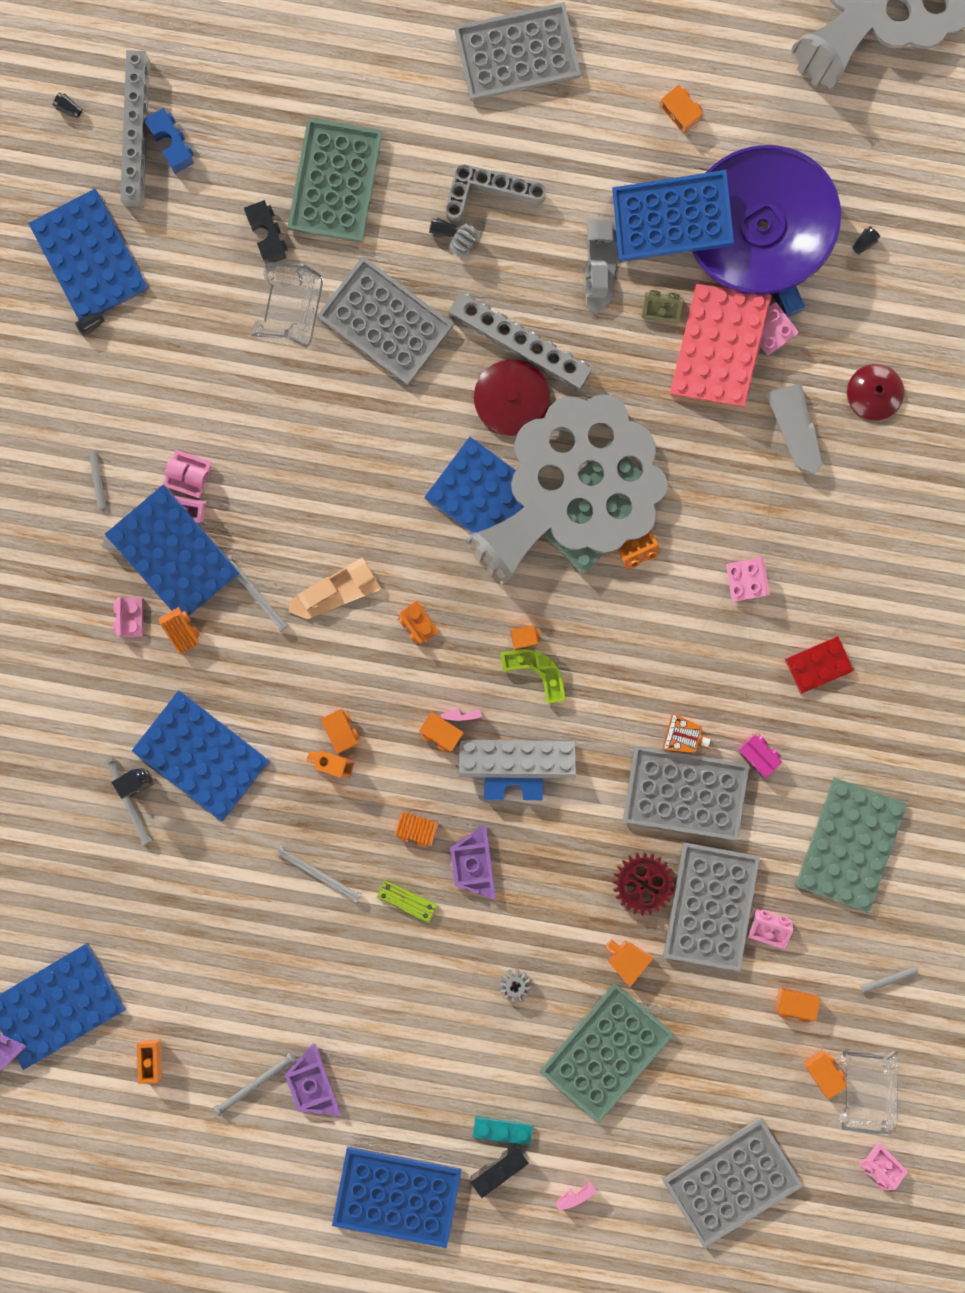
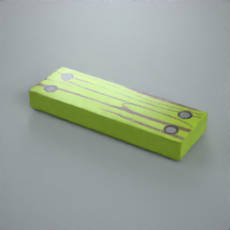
M387 880L384 881L377 896L378 899L428 923L437 904Z

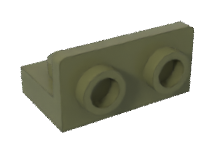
M657 290L645 292L642 318L679 324L683 297H680V294L677 293L664 295Z

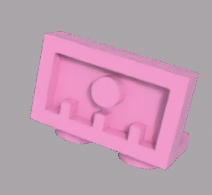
M117 597V602H114L113 606L114 613H116L113 630L116 632V636L143 637L144 599Z
M756 909L754 913L755 918L748 932V938L785 949L793 932L792 920L784 916L771 914L766 910Z
M876 1144L868 1157L859 1161L863 1171L871 1176L881 1189L886 1191L895 1190L908 1172L881 1144Z

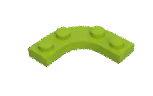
M531 649L500 652L503 671L530 669L541 677L546 704L566 701L561 673L556 664L546 655Z

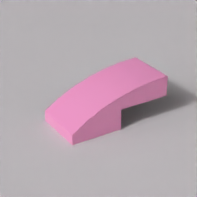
M458 708L441 714V717L447 720L463 721L482 717L480 709L461 715Z
M589 1181L576 1194L570 1188L556 1201L557 1208L564 1210L586 1201L596 1193L595 1186Z

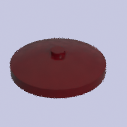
M504 360L491 365L479 377L474 390V405L478 417L487 428L504 436H517L520 429L534 419H544L550 402L549 387L543 375L531 364L520 360Z

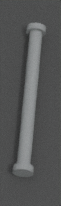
M228 555L227 558L240 572L236 576L238 580L275 622L280 632L283 631L289 624L279 617L233 562V557Z
M112 757L105 760L104 764L108 766L115 780L120 777V773L114 762L116 760ZM131 797L124 798L125 806L140 836L141 845L151 842L152 839L148 837Z
M284 846L279 849L276 856L285 858L351 898L353 903H356L361 895L360 892H354L286 851Z
M289 1052L286 1054V1058L222 1104L214 1106L216 1114L222 1116L223 1112L289 1064H294L296 1059L293 1054Z

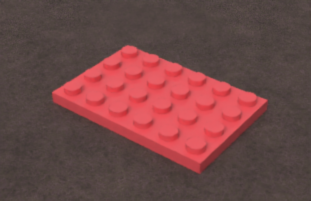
M696 284L670 394L672 396L745 408L771 295L745 294L729 288Z

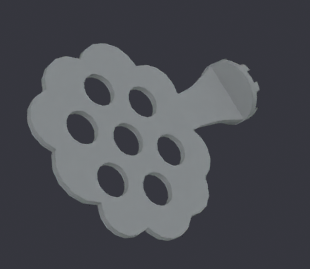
M830 0L835 8L842 11V13L823 28L811 34L803 35L792 46L791 56L795 53L799 63L797 70L801 75L805 72L812 79L810 82L812 85L817 86L821 84L829 86L828 89H830L842 78L851 55L870 30L882 45L890 48H902L907 45L921 49L933 48L942 42L945 35L956 34L965 28V0H945L946 9L941 14H931L923 6V0H898L905 3L909 9V18L901 22L892 20L886 13V4L893 0Z
M605 394L596 395L587 401L578 397H564L556 400L549 407L544 419H534L520 429L516 436L514 450L520 467L513 475L511 489L516 501L524 508L495 526L477 533L475 532L466 539V544L468 546L472 543L476 550L474 557L478 562L483 560L488 565V574L490 576L496 574L502 579L500 584L503 585L512 578L515 569L528 550L549 529H551L553 538L558 544L567 549L580 550L588 547L600 553L613 552L619 549L626 540H635L647 535L654 526L656 519L654 505L664 497L668 485L663 471L652 464L656 449L651 433L643 425L629 421L627 409L616 397ZM596 424L607 425L613 432V442L606 448L594 447L588 439L589 429ZM564 428L573 434L575 444L570 451L559 453L550 446L549 436L556 429ZM633 457L642 465V475L638 480L628 482L619 476L617 465L621 459ZM593 461L601 466L604 476L599 484L588 486L580 481L578 469L584 462ZM546 466L557 467L563 474L564 481L562 486L552 491L544 489L538 482L539 471ZM614 494L625 495L630 500L632 506L629 516L624 519H616L610 516L606 509L609 497ZM575 499L586 500L592 507V517L584 524L574 523L567 515L568 504Z

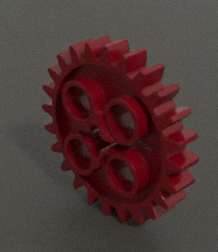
M646 852L643 853L642 857L636 853L635 859L629 855V862L622 860L624 866H617L620 872L613 874L618 878L612 881L613 884L617 885L613 891L619 892L616 895V899L622 898L620 905L622 906L627 903L626 910L629 911L633 908L634 914L638 910H640L642 916H644L645 910L650 915H652V909L659 912L658 906L661 905L665 908L664 901H671L667 897L668 894H674L670 887H675V884L670 883V880H673L675 877L668 875L672 869H665L668 864L667 862L660 864L661 857L654 860L653 853L649 858ZM640 865L646 868L643 875L636 874V868ZM629 874H633L642 881L647 879L646 883L658 890V894H655L645 886L640 888L641 884L629 877ZM655 876H661L662 882L658 886L652 884V879ZM628 882L635 883V889L631 892L625 889ZM645 892H649L652 895L651 900L648 902L642 901V895Z

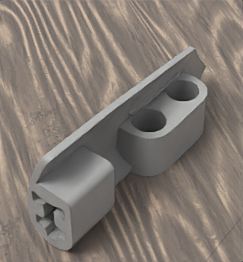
M592 220L587 222L588 261L585 264L586 307L594 315L611 303L618 255L616 225H613L612 221Z
M802 384L767 392L766 396L795 466L815 474L823 464L813 423H810Z

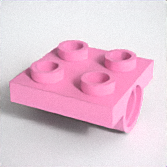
M777 302L769 307L760 343V348L767 357L783 347L799 333Z
M175 450L173 458L167 464L165 470L166 477L163 484L169 489L200 499L213 463Z
M764 557L726 564L732 602L770 595Z

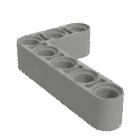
M462 164L455 170L446 205V216L452 223H458L462 220L470 189L532 205H541L545 201L546 188L538 182ZM461 173H467L469 175L465 179L459 177ZM481 177L487 179L485 183H479L477 180ZM498 182H503L505 186L503 188H498L496 184ZM520 186L524 190L519 193L514 188ZM456 191L464 193L461 197H457L454 194ZM535 191H539L542 193V195L540 197H535L532 193ZM452 209L460 211L457 215L450 214Z

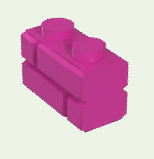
M752 734L737 751L763 778H767L782 763L779 759L781 755L774 748L770 750L766 746L768 742L760 734L758 736Z

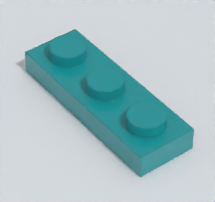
M475 1116L473 1138L530 1145L533 1124Z

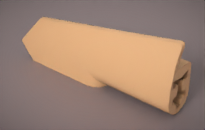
M360 558L292 598L288 612L305 619H310L380 590L381 587L364 559Z

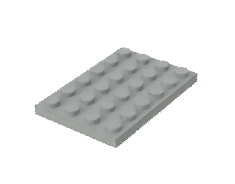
M565 2L454 26L470 101L581 77Z
M362 256L317 315V318L407 386L454 326L453 323L364 256Z
M635 746L623 822L738 841L750 764Z
M683 842L663 953L664 958L740 971L760 856Z
M761 1117L662 1178L704 1248L803 1187Z

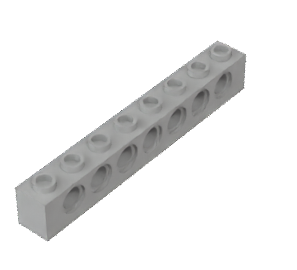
M126 50L120 200L125 207L144 208L147 123L144 118L148 117L150 59L146 51Z
M461 292L458 294L448 311L449 317L580 392L592 370L587 362L574 359L570 352L566 350L562 352L556 348L557 345L548 340L545 342L540 339V335L524 330L523 325L516 321L512 323L507 320L508 317L503 313L493 312L489 305L474 301L475 298L468 293L462 294ZM473 308L477 313L474 316H469L466 313L467 310ZM485 318H491L493 320V323L491 325H485L483 323V320ZM506 327L510 332L507 335H502L499 330ZM518 337H523L526 342L520 345L515 340ZM538 346L542 349V352L535 354L532 348ZM556 356L559 361L556 364H552L548 358ZM571 365L575 368V372L567 373L565 367Z

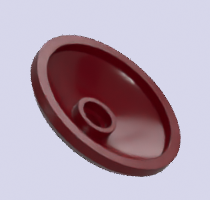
M870 364L860 368L852 375L847 385V400L851 409L858 416L870 421H881L891 417L898 411L904 399V386L901 378L893 369L881 364ZM876 387L881 388V393L876 391Z

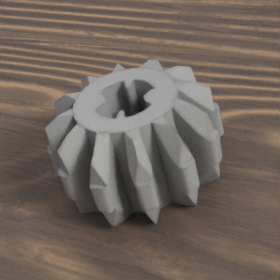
M462 225L451 240L450 250L456 256L465 258L477 243L479 232L471 225Z
M510 969L508 970L509 977L503 974L502 978L505 981H499V985L504 986L500 989V993L507 992L504 995V999L512 996L511 1002L513 1003L515 1002V997H518L519 1002H521V995L529 996L525 990L532 989L530 985H526L531 982V979H524L526 972L519 975V969H516L515 974H512ZM516 981V984L520 983L517 990H514V987L511 989L512 982Z

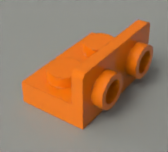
M651 530L647 535L639 539L626 540L617 549L626 570L635 568L640 563L653 560L660 555L659 545Z
M418 601L398 613L400 616L398 621L403 628L406 626L409 628L411 633L408 635L414 643L419 642L422 645L439 633Z

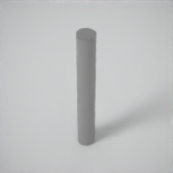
M97 452L89 453L95 492L98 509L103 510L106 509Z
M914 966L860 986L864 994L916 975L918 972Z

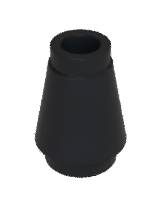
M59 92L52 103V106L57 111L77 119L83 110L65 93Z
M438 217L437 219L432 218L429 233L433 234V236L454 237L458 226H454Z
M871 226L867 229L865 228L852 246L853 251L860 255L878 242L880 238L879 233Z
M98 311L97 313L78 318L75 325L80 334L84 336L86 334L89 335L105 320Z

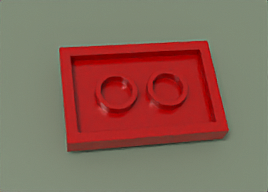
M839 636L785 659L800 694L854 671Z

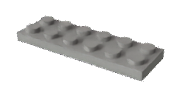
M460 740L459 777L575 779L576 776L575 741Z

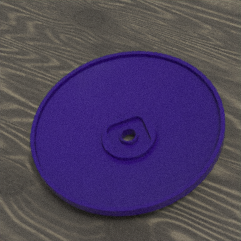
M759 145L733 152L707 170L706 173L726 170L734 239V246L692 252L699 266L709 277L724 287L737 292L765 295L786 291L803 283L824 265L831 255L839 236L841 205L833 181L815 160L800 151L788 147ZM765 221L769 226L766 229H760L758 224Z

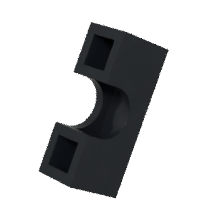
M265 200L244 207L252 231L260 228L268 231L266 239L257 243L265 265L267 266L287 258L285 252L288 249L285 241H280L278 234L281 233L278 222L274 223L272 220L275 214L271 205L267 206Z
M144 768L128 771L111 783L120 798L124 799L128 796L133 797L152 786L151 780H153V777L148 770L145 771Z
M515 1143L502 1152L501 1157L488 1167L485 1165L471 1175L470 1183L479 1196L483 1198L529 1164V1157L522 1147Z

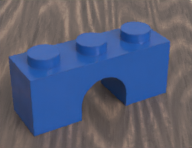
M163 108L144 118L156 141L163 138L172 139L170 147L162 152L175 174L194 164L192 159L194 153L189 145H184L183 140H185V137L181 130L175 129L173 124L176 121L171 112L167 114Z
M485 777L484 800H504L505 789L513 784L521 787L523 800H543V778Z

